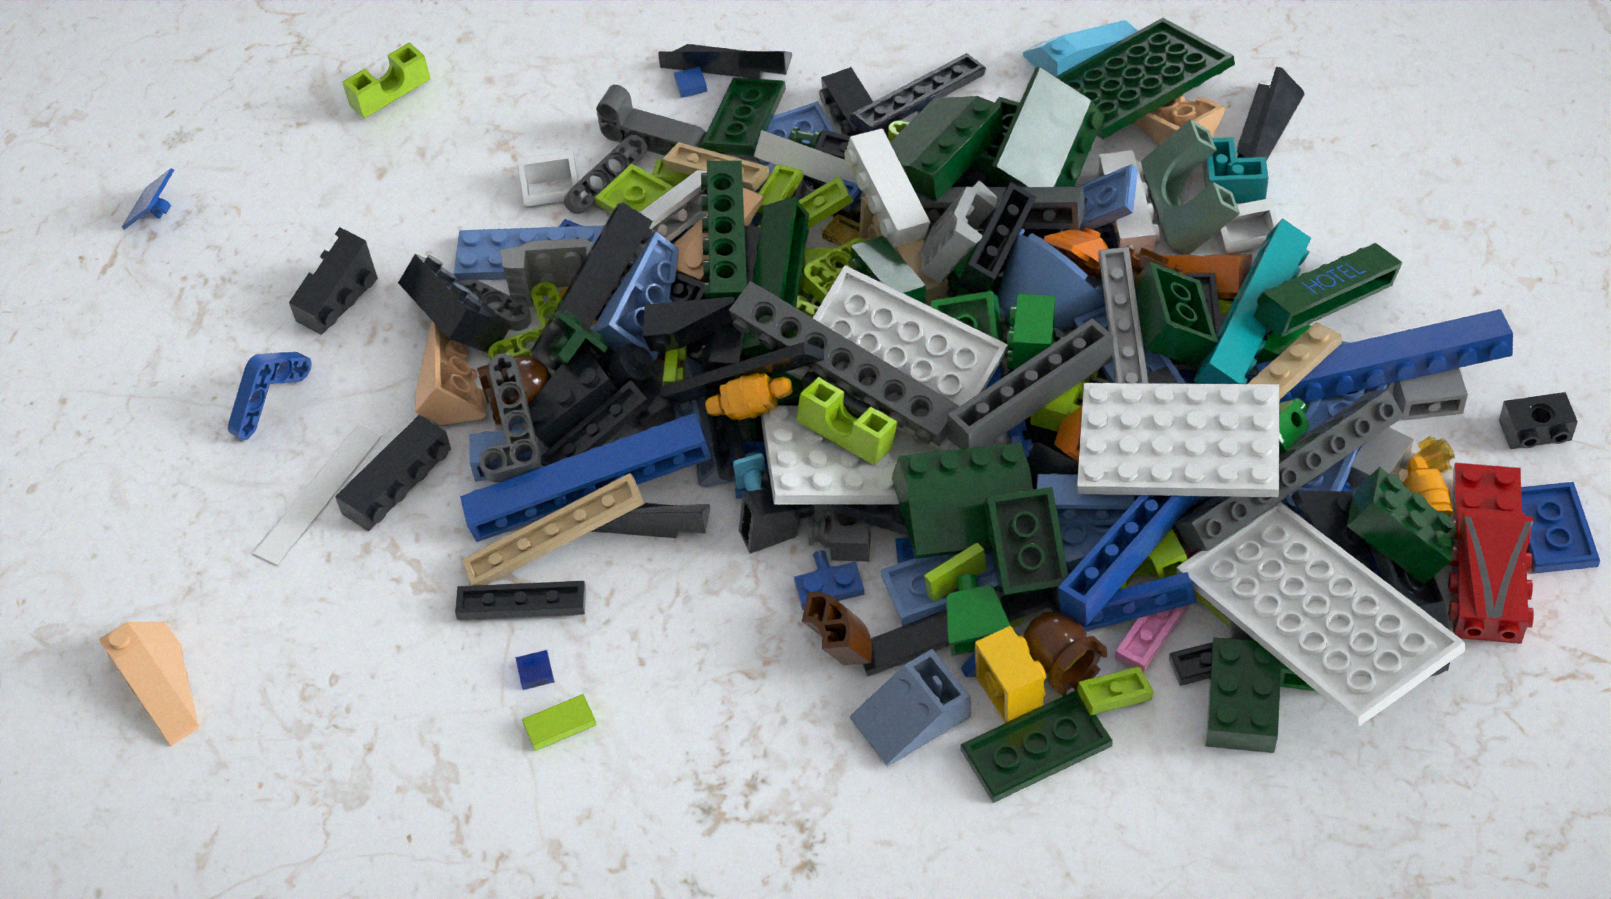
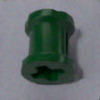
M793 127L789 140L814 149L822 131L812 133L801 131L799 127ZM802 140H808L810 143H803Z

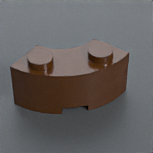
M808 592L802 622L822 636V650L842 665L871 663V637L864 622L832 596L822 592Z

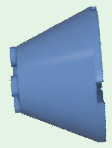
M1020 229L1009 251L997 295L999 309L1007 326H1014L1009 325L1010 307L1017 305L1018 294L1055 296L1054 327L1062 332L1074 326V318L1105 306L1103 290L1099 286L1094 289L1086 282L1085 279L1088 275L1043 239L1033 233L1026 237L1022 235L1025 230Z

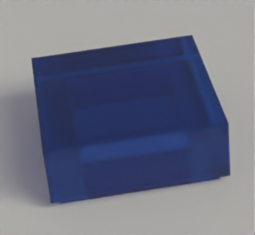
M547 650L515 657L523 690L555 682Z

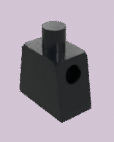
M771 489L743 492L739 532L749 554L795 538L798 535L800 520L814 516V505L774 504Z

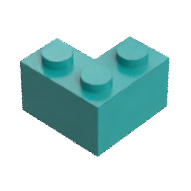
M1234 137L1212 138L1217 151L1202 162L1205 188L1214 182L1231 191L1236 203H1248L1266 199L1269 180L1266 157L1236 158Z

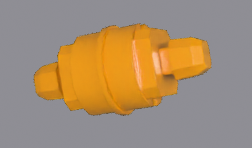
M756 373L749 376L743 375L720 386L721 396L718 394L705 402L707 413L712 416L726 414L732 420L756 418L758 415L768 413L770 410L777 408V398L781 399L792 393L791 381L784 377L772 380L765 373Z
M1422 457L1410 458L1406 466L1408 476L1402 484L1412 492L1421 494L1428 504L1438 512H1443L1450 517L1453 514L1449 498L1450 493L1445 486L1440 471L1438 469H1429Z

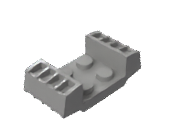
M978 181L973 188L966 187L932 226L919 252L922 258L920 272L940 284L980 241L982 235L976 229L996 207L997 196L981 181Z
M586 238L527 241L519 247L500 249L510 296L526 303L530 307L533 306L531 291L535 285L541 282H551L556 287H568L594 242H590ZM611 294L608 296L606 301H610V299L612 298Z

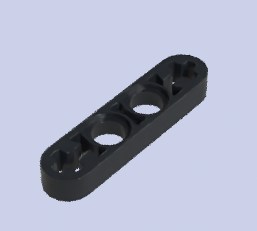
M638 135L626 137L578 181L564 196V204L567 210L580 214L595 202V197L630 164L635 165L646 154L647 145L644 139ZM635 145L638 149L627 158L624 153L631 146ZM610 159H615L621 164L620 172H614L610 169L608 164ZM591 176H597L603 181L602 189H596L591 185ZM585 190L588 195L576 204L573 200Z

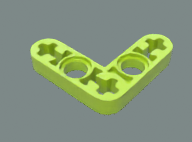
M853 239L805 266L802 284L820 303L823 302L843 269L832 266L831 262L838 261L849 267L848 260L851 259V245L866 241L865 239Z
M541 282L535 285L531 291V297L541 327L494 343L488 351L490 360L502 353L509 354L512 357L528 355L531 349H525L524 347L530 342H536L549 320L545 319V317L555 310L560 301L557 288L553 283ZM548 295L550 302L544 303L542 296Z

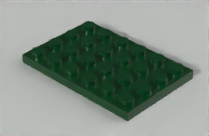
M1161 18L1057 75L1056 78L1090 99L1105 117L1096 136L1104 139L1127 125L1133 124L1136 120L1150 112L1156 111L1166 103L1179 98L1189 90L1200 86L1212 77L1223 73L1235 65L1233 54L1173 22Z

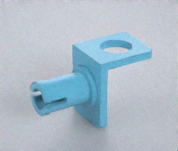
M752 452L746 454L745 458L733 461L735 475L733 479L737 490L746 488L747 491L764 489L760 487L761 479L766 471L765 459L762 453Z

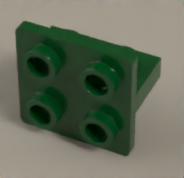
M567 310L565 312H552L547 317L565 331L563 334L559 333L549 346L552 352L548 357L557 364L568 363L582 342L594 354L607 351L608 347L603 344L605 339L593 329L587 331L579 326L580 319Z

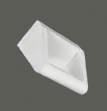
M573 149L517 158L525 207L564 201V196L570 190L529 195L528 184L567 178L572 179L573 186L578 182Z
M1273 198L1238 204L1240 214L1229 222L1234 223L1263 217L1270 232L1278 223ZM1226 226L1216 233L1224 254H1235L1259 249L1267 236L1230 243Z

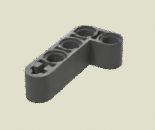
M611 85L596 106L600 131L607 139L621 143L630 135H638L646 142L647 151L666 156L678 142L701 148V143L706 135L705 130L696 125L633 108L630 93L620 85Z
M506 353L494 356L489 363V372L506 443L485 449L479 457V465L484 475L492 482H501L502 480L522 475L533 469L540 468L541 455L521 373L515 359ZM508 368L507 374L510 382L504 381L502 369ZM510 395L519 396L514 404L508 405L504 403L505 399ZM518 423L526 424L522 432H511L514 425ZM522 453H533V456L529 461H518V458ZM502 460V465L498 469H488L491 461Z

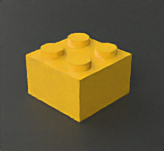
M1011 626L975 642L976 678L1004 723L1043 706V697L1046 696L1044 689L1045 670L1038 660L1034 662L1029 654L1030 650L1026 640L1022 635L1017 636Z

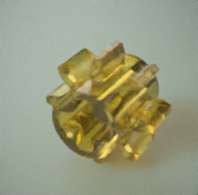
M1429 436L1417 443L1421 450L1415 453L1414 456L1422 457L1429 469H1438L1441 475L1452 469L1449 461L1455 459V454L1444 438L1437 441L1435 437Z

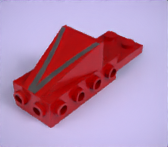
M1455 463L1453 468L1454 520L1452 521L1456 525L1452 559L1448 566H1452V573L1449 574L1448 593H1453V601L1449 603L1448 619L1453 621V633L1461 639L1522 644L1526 629L1533 626L1534 609L1528 607V600H1531L1533 592L1532 580H1527V572L1531 570L1532 554L1526 552L1530 543L1533 517L1525 516V512H1522L1521 468Z

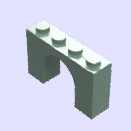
M1191 119L1141 161L1144 171L1143 178L1149 186L1150 198L1156 206L1158 221L1166 235L1165 241L1172 250H1178L1184 254L1193 253L1240 214L1233 193L1214 182L1189 202L1181 204V192L1187 177L1196 167L1217 151L1210 131Z

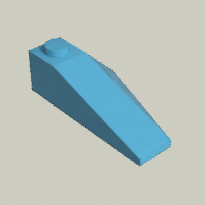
M1126 20L1044 40L1024 51L1023 56L1035 67H1041L1056 77L1136 33L1138 30Z

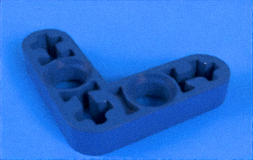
M299 352L266 353L252 356L243 372L228 422V432L241 440L249 439L258 426L270 384L303 381L311 370V359Z

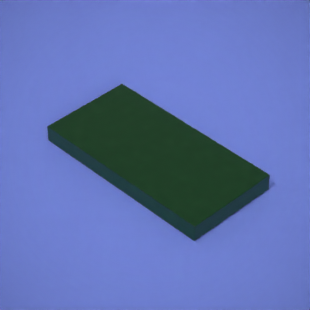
M732 78L701 143V148L720 154L754 156L761 130L767 132L786 90L785 81Z
M1075 690L964 742L960 746L964 757L992 802L995 803L1112 747L1113 740L1096 714L1090 715L1078 691Z

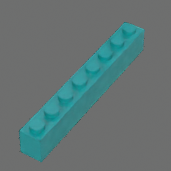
M1282 218L1266 236L1216 335L1217 345L1205 357L1194 378V381L1198 384L1247 383L1248 379L1244 376L1248 375L1255 366L1257 360L1254 356H1257L1266 344L1263 337L1265 338L1271 331L1253 317L1258 306L1257 299L1264 290L1272 289L1281 285L1284 281L1296 278L1301 271V268L1298 266L1305 261L1310 252L1306 248L1311 237Z

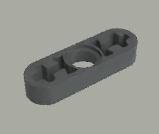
M468 279L462 282L471 292H476V296L488 305L493 301L501 302L502 304L498 308L492 310L511 325V330H524L531 324L532 318L526 303L475 279Z

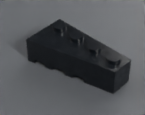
M414 254L398 284L448 339L488 353L489 348L494 343L505 338L511 328L507 321L457 280L451 272L442 267L443 263L431 255L425 258Z

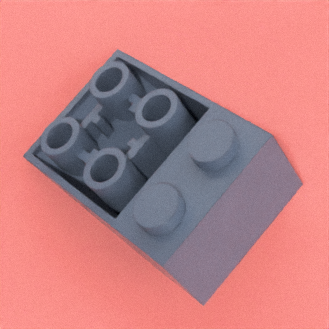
M931 649L899 669L850 715V719L888 767L970 718L971 696L936 652Z

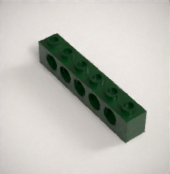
M742 160L707 161V173H701V190H707V194H702V212H708V216H702V233H708V237H703V255H709V260H703V278H709V282H704V299L734 297L737 300L747 286Z

